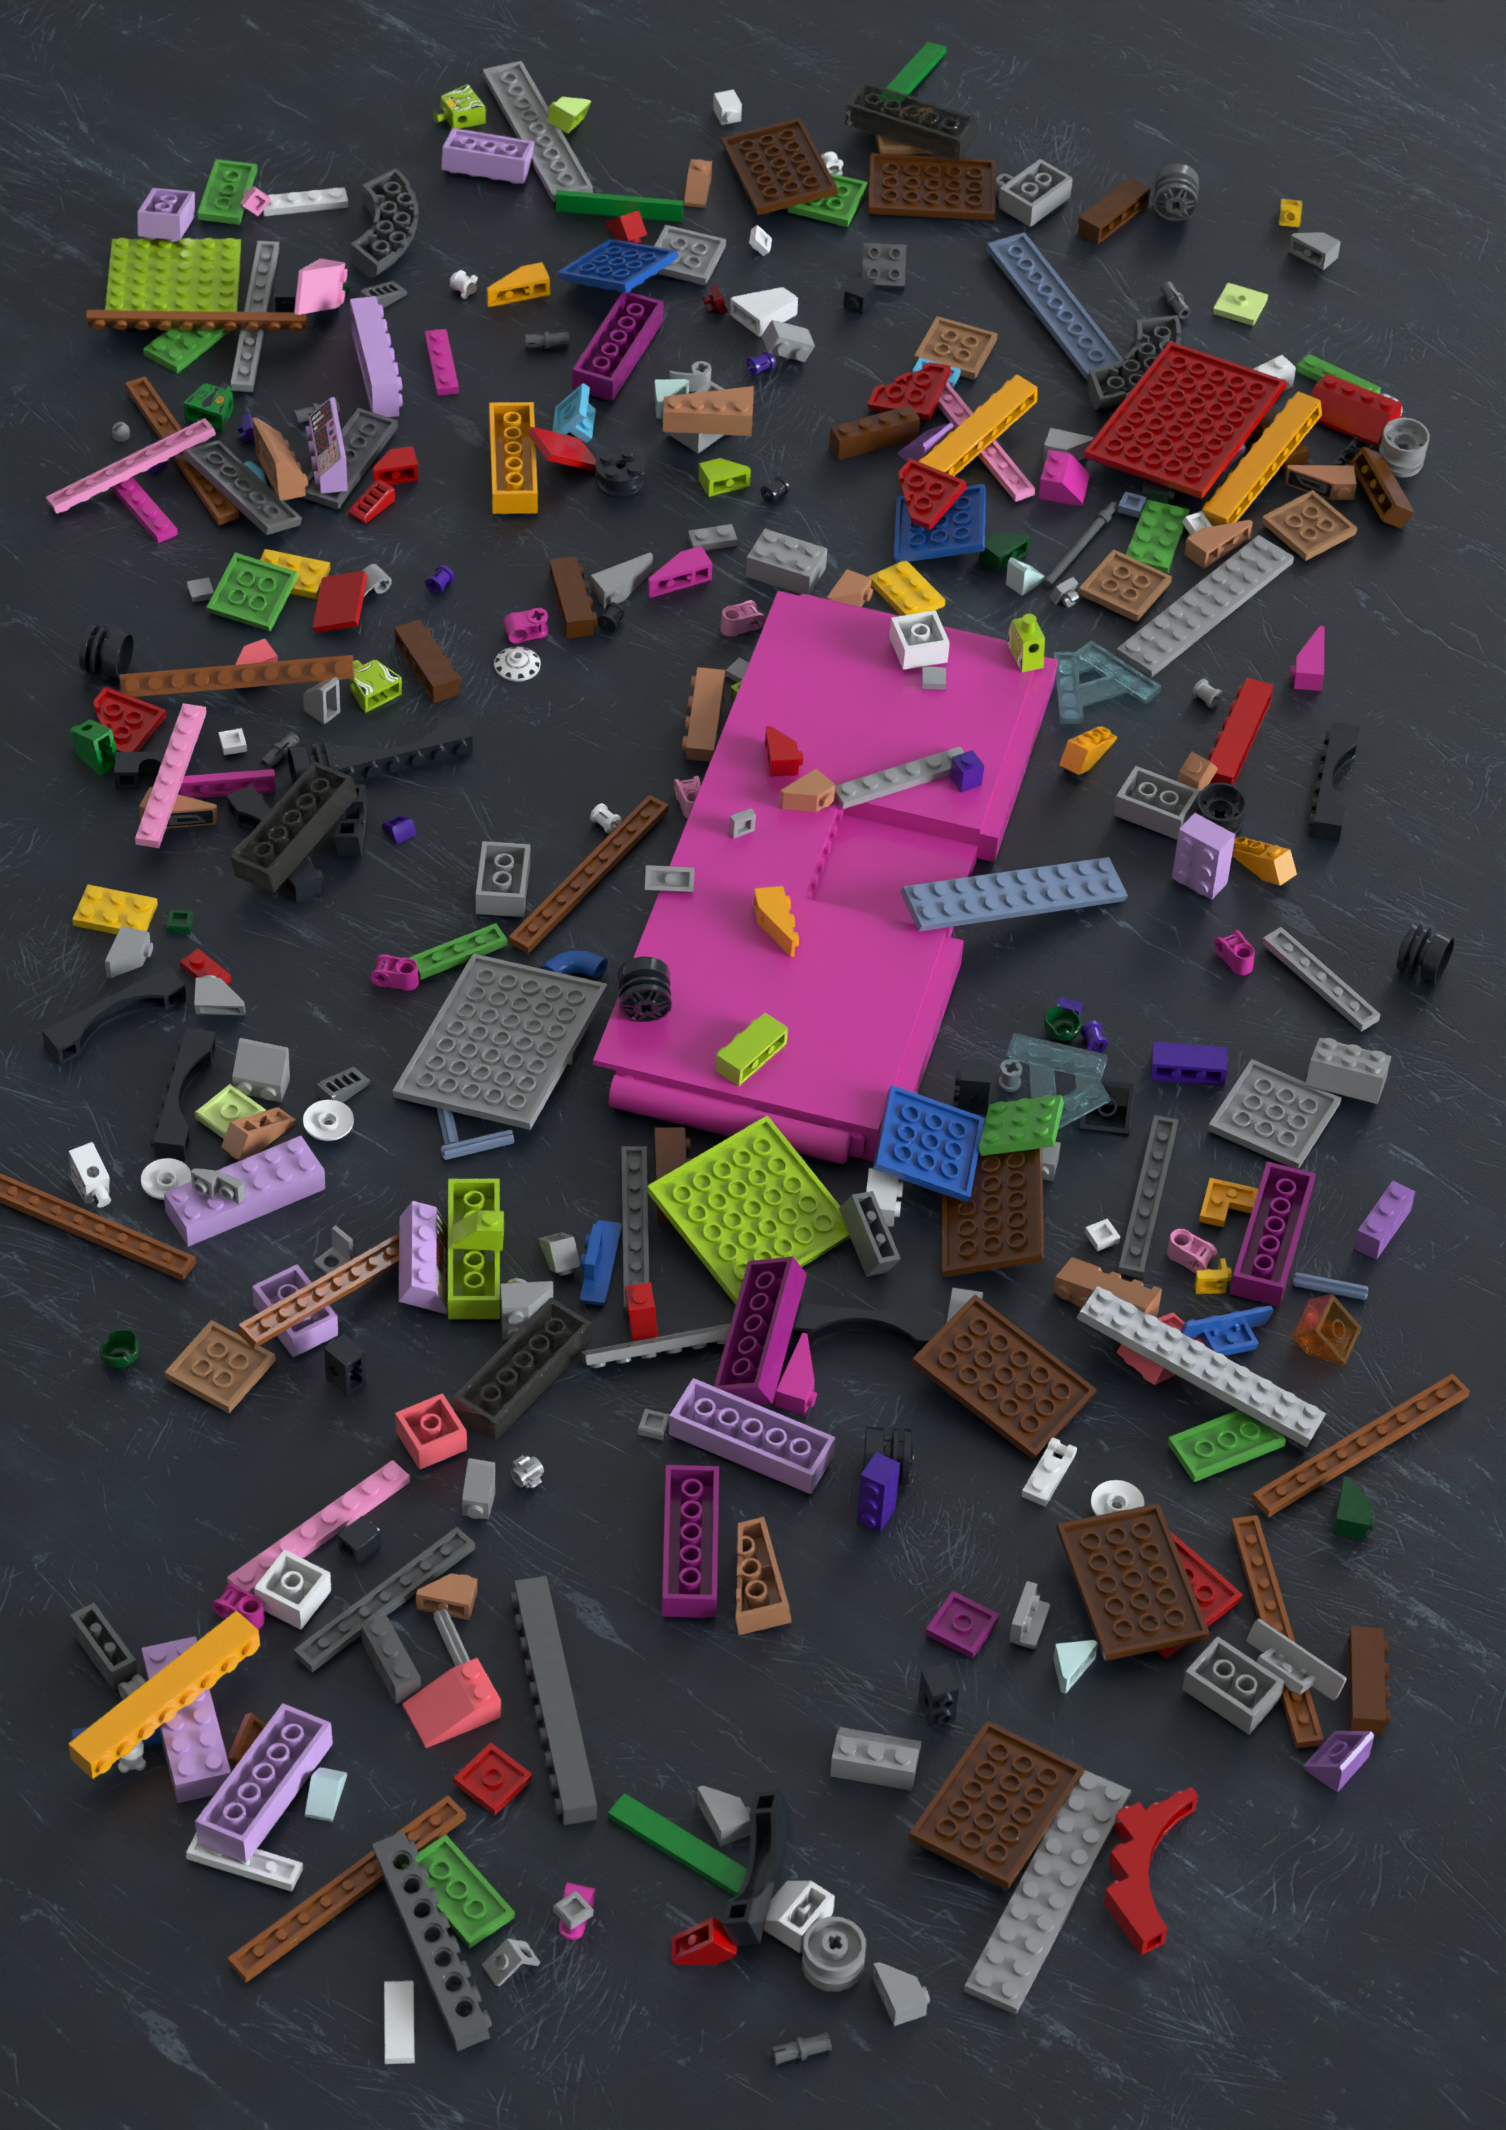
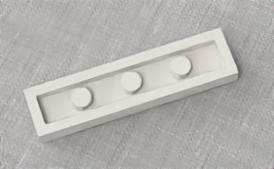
M344 187L268 195L271 201L263 210L264 216L348 208L346 190Z
M197 1833L186 1852L188 1860L289 1891H293L303 1870V1863L259 1849H256L247 1863L199 1844Z

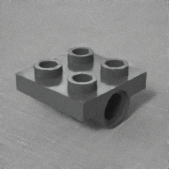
M864 243L862 278L876 283L875 287L905 289L906 245Z

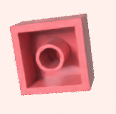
M443 1393L395 1413L396 1433L419 1470L467 1450V1431Z

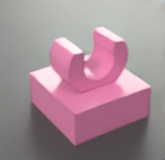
M253 186L251 189L248 188L243 194L244 198L240 203L259 216L271 199Z

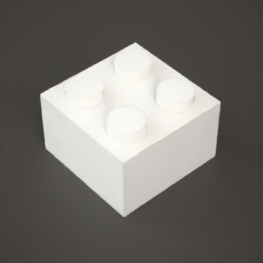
M936 610L891 618L889 638L903 670L948 662L950 642Z
M284 1549L254 1587L255 1596L262 1600L265 1612L302 1630L331 1592L330 1572Z

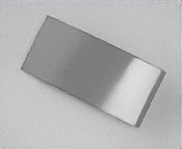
M193 1169L191 1171L192 1188L197 1193L211 1199L220 1193L225 1199L232 1200L237 1204H240L245 1199V1185L238 1178L207 1169Z

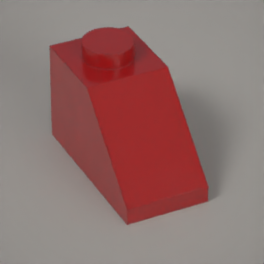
M639 210L605 223L608 230L620 241L639 243L641 242L640 237L647 235Z
M413 446L390 449L373 467L374 482L380 479L388 485L418 481V462Z
M766 726L764 743L770 777L798 776L799 766H803L802 751L798 752L797 742L772 726Z
M651 1282L625 1286L624 1293L632 1342L658 1337Z
M714 1917L671 1937V1963L675 1965H717L737 1955V1946L732 1944L722 1922Z

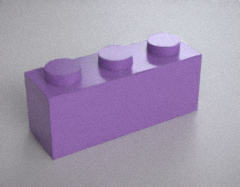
M1392 1181L1359 1227L1354 1249L1377 1260L1410 1213L1415 1191Z

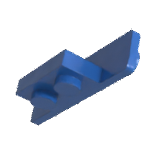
M598 1220L596 1224H593L591 1234H586L584 1248L587 1249V1254L582 1253L580 1268L584 1269V1282L580 1296L581 1303L605 1306L622 1230L621 1223Z
M1257 1306L1251 1310L1233 1311L1230 1314L1221 1316L1212 1315L1201 1320L1192 1319L1183 1324L1180 1332L1192 1339L1201 1338L1206 1347L1224 1356L1255 1350L1259 1343L1251 1328L1265 1325L1274 1310L1272 1306Z

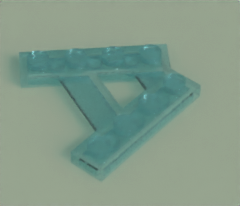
M1092 640L1077 652H1053V659L1058 660L1055 683L1060 724H1083L1084 706L1129 693L1147 704L1161 693V685ZM1094 670L1104 676L1080 684L1079 674Z
M1013 1034L1006 1056L1010 1060L1029 1064L1031 1099L1041 1098L1046 1095L1056 1096L1054 1070L1075 1075L1076 1089L1062 1096L1064 1105L1058 1129L1111 1101L1100 1081L1108 1060L1106 1054L1021 1034Z

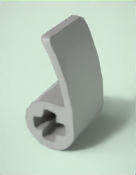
M698 361L692 365V373L669 371V380L686 379L689 381V391H697L711 381V365L704 361Z
M371 564L362 570L367 575L364 596L371 589L378 594L388 590L392 582L391 578L378 565Z

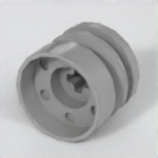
M1396 418L1388 422L1382 436L1379 453L1383 455L1393 475L1397 477H1410L1419 473L1425 460L1430 435L1427 428L1421 422L1411 418Z

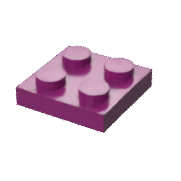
M952 1591L926 1628L925 1635L973 1659L998 1623L1000 1615Z

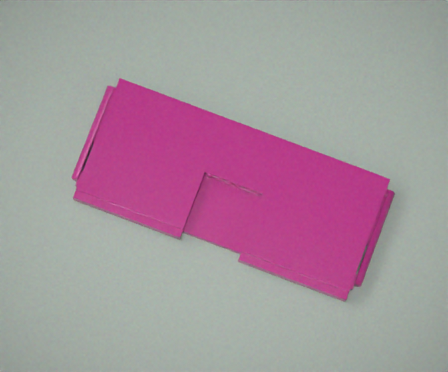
M780 591L777 592L670 866L695 867L694 891H659L634 958L641 956L654 957L667 964L670 970L671 1010L659 1020L636 1022L622 1014L618 996L593 1059V1065L616 1070L609 1093L608 1102L610 1108L728 1137L735 1135L768 1115L798 1154L841 1165L848 1161L849 1156L870 1161L875 1160L889 1088L891 1085L918 1094L961 965L964 940L951 938L954 926L918 932L900 891L903 886L971 877L977 858L991 862L996 861L1055 684L1057 659L1044 657V668L1021 672L1006 640L943 626L950 642L948 662L923 667L946 668V689H922L923 667L903 670L889 638L891 618L899 617L898 615L803 593L801 596ZM766 726H772L797 742L798 752L802 751L803 766H799L798 776L770 777L764 743ZM956 747H961L964 753L973 750L984 764L982 785L964 792H960L949 775L842 809L835 797L831 805L817 812L784 810L779 807L780 790L814 769H818L836 786ZM752 809L756 814L755 831L733 839L729 833L730 816L737 812ZM783 886L785 896L789 895L791 902L789 913L794 914L795 919L793 931L798 932L799 946L795 947L794 957H790L757 923L753 907L754 888ZM767 1013L788 1027L787 1044L745 1082L737 1086L716 1072V1054L722 1047L729 1045L738 1033L746 1030L752 1020L758 1019L761 1015Z

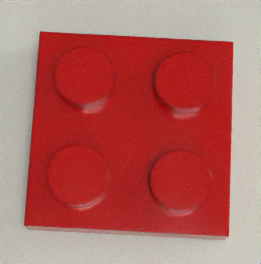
M490 1743L453 1778V1784L495 1816L532 1781V1773L494 1744Z

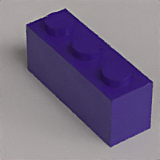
M1153 1042L1150 1080L1225 1085L1227 1047Z
M877 1452L861 1474L857 1522L866 1528L881 1532L896 1508L900 1463Z

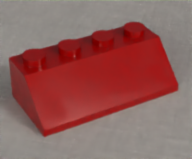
M1326 374L1315 384L1311 393V397L1321 400L1322 416L1316 423L1354 438L1357 436L1360 440L1369 444L1372 443L1377 447L1382 443L1384 428L1388 422L1401 418V402Z

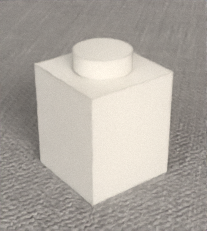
M729 90L714 93L713 110L721 125L740 122L742 104L735 91Z

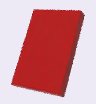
M531 427L528 431V435L547 461L597 472L596 459L580 438Z
M365 571L322 577L313 623L315 633L358 626L367 581Z

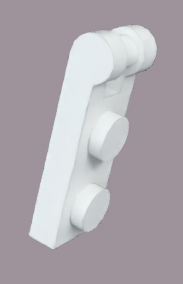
M1052 1437L1046 1451L1022 1490V1497L1046 1507L1071 1464L1077 1447L1070 1444L1065 1446L1060 1443V1440ZM1058 1453L1063 1457L1062 1459H1059L1057 1457H1054V1455Z

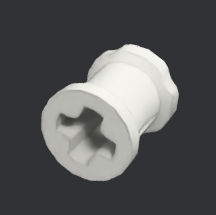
M603 803L597 805L590 814V820L594 823H599L608 834L612 833L622 821L618 814L614 815Z

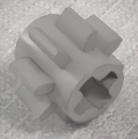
M522 1455L513 1461L515 1467L511 1471V1476L519 1487L534 1488L542 1482L540 1476L544 1473V1468L536 1457L532 1456L530 1458L528 1455L526 1457Z

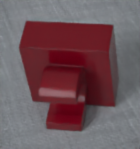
M718 284L710 286L712 295L702 297L708 313L714 312L717 308L720 315L728 313L729 311Z

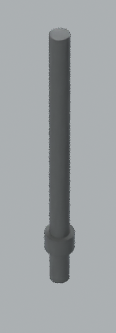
M1111 501L1104 510H1101L1096 515L1093 524L1043 581L1046 587L1053 585L1098 530L1111 520V515L1118 508L1116 502Z

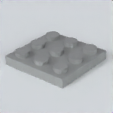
M665 225L654 247L677 250L678 259L670 263L668 267L659 270L657 274L706 285L726 247V239Z

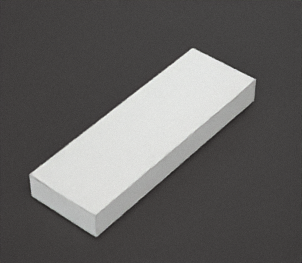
M413 1981L385 1982V2064L414 2063Z

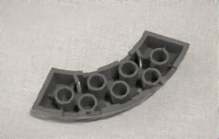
M396 168L362 185L363 205L372 214L374 221L371 230L368 229L363 236L351 243V263L368 277H375L393 265L407 250L416 231L419 213L416 195L410 188L408 180Z
M1178 315L1136 320L1133 339L1135 347L1123 358V361L1117 365L1113 363L1106 367L1089 370L1087 391L1096 410L1121 405L1170 341L1180 345L1181 326Z

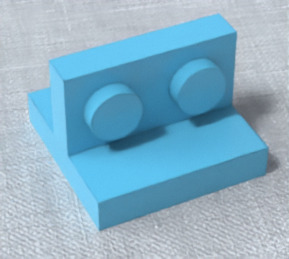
M584 383L581 384L555 407L552 432L564 435L570 432L585 443L592 439L596 409L588 403L590 387Z

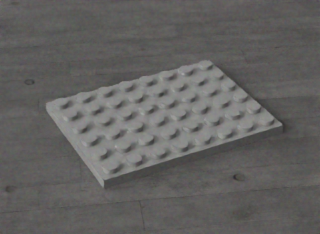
M473 954L394 1087V1098L531 1130L608 992V985L606 983Z

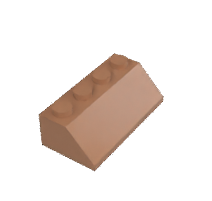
M257 417L252 418L256 457L279 501L306 496L307 476L305 473H302L300 463L296 462L294 451H290L288 440H284L278 430Z

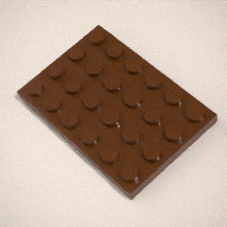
M801 118L721 138L722 146L757 215L767 214L779 209H786L838 194V188Z
M871 153L868 214L995 221L996 160Z
M1042 1148L981 1156L979 1150L971 1197L968 1202L942 1194V1273L944 1277L1044 1261Z
M975 1294L911 1361L914 1367L1032 1460L1049 1444L1051 1438H1055L1095 1395L1097 1390Z
M1159 1503L1057 1524L1058 1536L1105 1661L1209 1640V1630Z
M986 1721L910 1831L908 1840L1008 1890L1060 1812L1085 1769Z

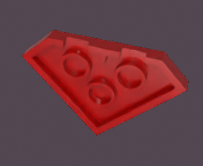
M929 362L922 365L923 369L914 373L907 372L894 378L895 382L886 386L881 384L875 387L867 403L868 410L887 412L911 405L920 419L930 420L952 372L951 366Z
M911 458L898 472L899 482L911 523L929 531L967 488L966 481Z
M104 687L93 701L99 724L110 728L113 732L117 752H138L166 718L165 709L108 687Z

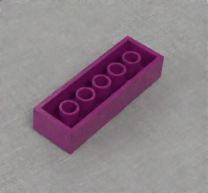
M632 292L622 293L572 369V389L576 390L584 383L590 387L589 395L613 401L663 323L664 302Z
M1271 1162L1266 1163L1234 1270L1230 1290L1231 1295L1280 1307L1313 1193L1315 1173Z
M794 1257L748 1261L714 1387L757 1405L773 1403L807 1276Z
M666 1465L662 1617L716 1618L719 1466Z

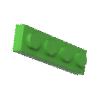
M1307 355L1296 365V372L1317 382L1326 374L1380 394L1379 386L1313 355Z
M495 923L409 958L416 961L420 980L469 961L473 954L485 955L507 946V938Z

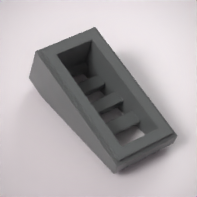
M394 281L368 287L360 291V298L376 296L378 305L382 304L383 308L407 295V291Z
M351 1067L316 1084V1096L321 1100H336L343 1103L371 1083L359 1070ZM354 1076V1077H356L359 1081L356 1082V1081H355L354 1079H352L351 1077Z

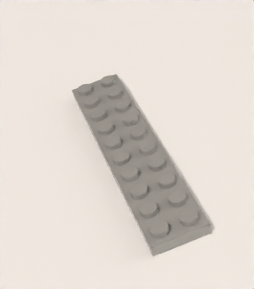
M522 61L483 69V77L517 138L534 142L531 163L552 201H556L557 190L593 193V186L562 131L547 122L549 117L547 111L549 108Z
M1258 535L1119 646L1116 650V655L1152 678L1293 563L1294 556Z
M1097 1286L1078 1314L1077 1319L1305 1447L1310 1443L1326 1415L1316 1406L1304 1402L1293 1393L1287 1392L1274 1385L1271 1381L1252 1373L1248 1368L1227 1359L1223 1354L1209 1349L1201 1342L1184 1335L1178 1329L1159 1321L1155 1316L1142 1312L1133 1304L1116 1297L1108 1290Z
M1086 1770L1084 1771L1042 1839L968 1978L964 1992L1015 2015L1017 2014L1114 1828L1117 1812L1125 1807L1130 1798V1789Z

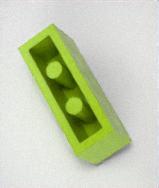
M764 1013L758 1019L752 1020L746 1030L738 1033L729 1045L722 1047L717 1052L716 1072L737 1086H740L787 1044L788 1027L767 1013Z

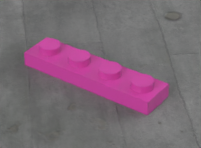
M447 330L425 331V341L437 396L459 394Z
M133 477L112 486L113 492L157 543L177 535V528Z
M274 769L184 776L180 787V795L193 799L222 797L251 785L258 793L276 792Z

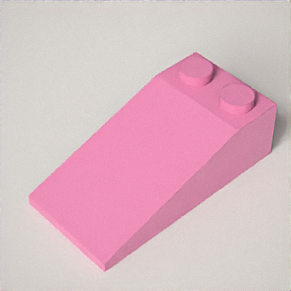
M318 259L299 270L294 314L299 315L335 309L344 302L345 291L342 290L343 282L347 278V269H345L344 262Z

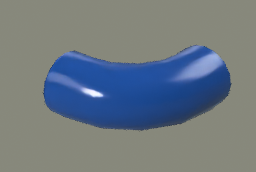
M570 950L555 955L545 962L540 969L566 975L582 974L598 980L606 971L608 959L586 950Z

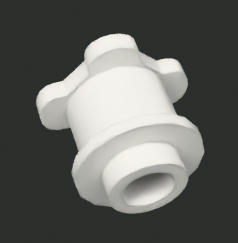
M826 152L821 155L830 173L840 176L843 174L841 168L844 164L842 160H838L834 152Z
M463 270L455 272L450 279L451 289L460 291L461 298L466 299L470 294L476 292V281L478 278L475 275L468 277Z
M142 1741L135 1745L128 1755L119 1758V1771L127 1773L129 1770H143L146 1767V1761L142 1758L144 1753Z

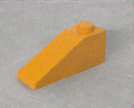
M543 263L521 266L487 288V306L493 307L550 295V277Z

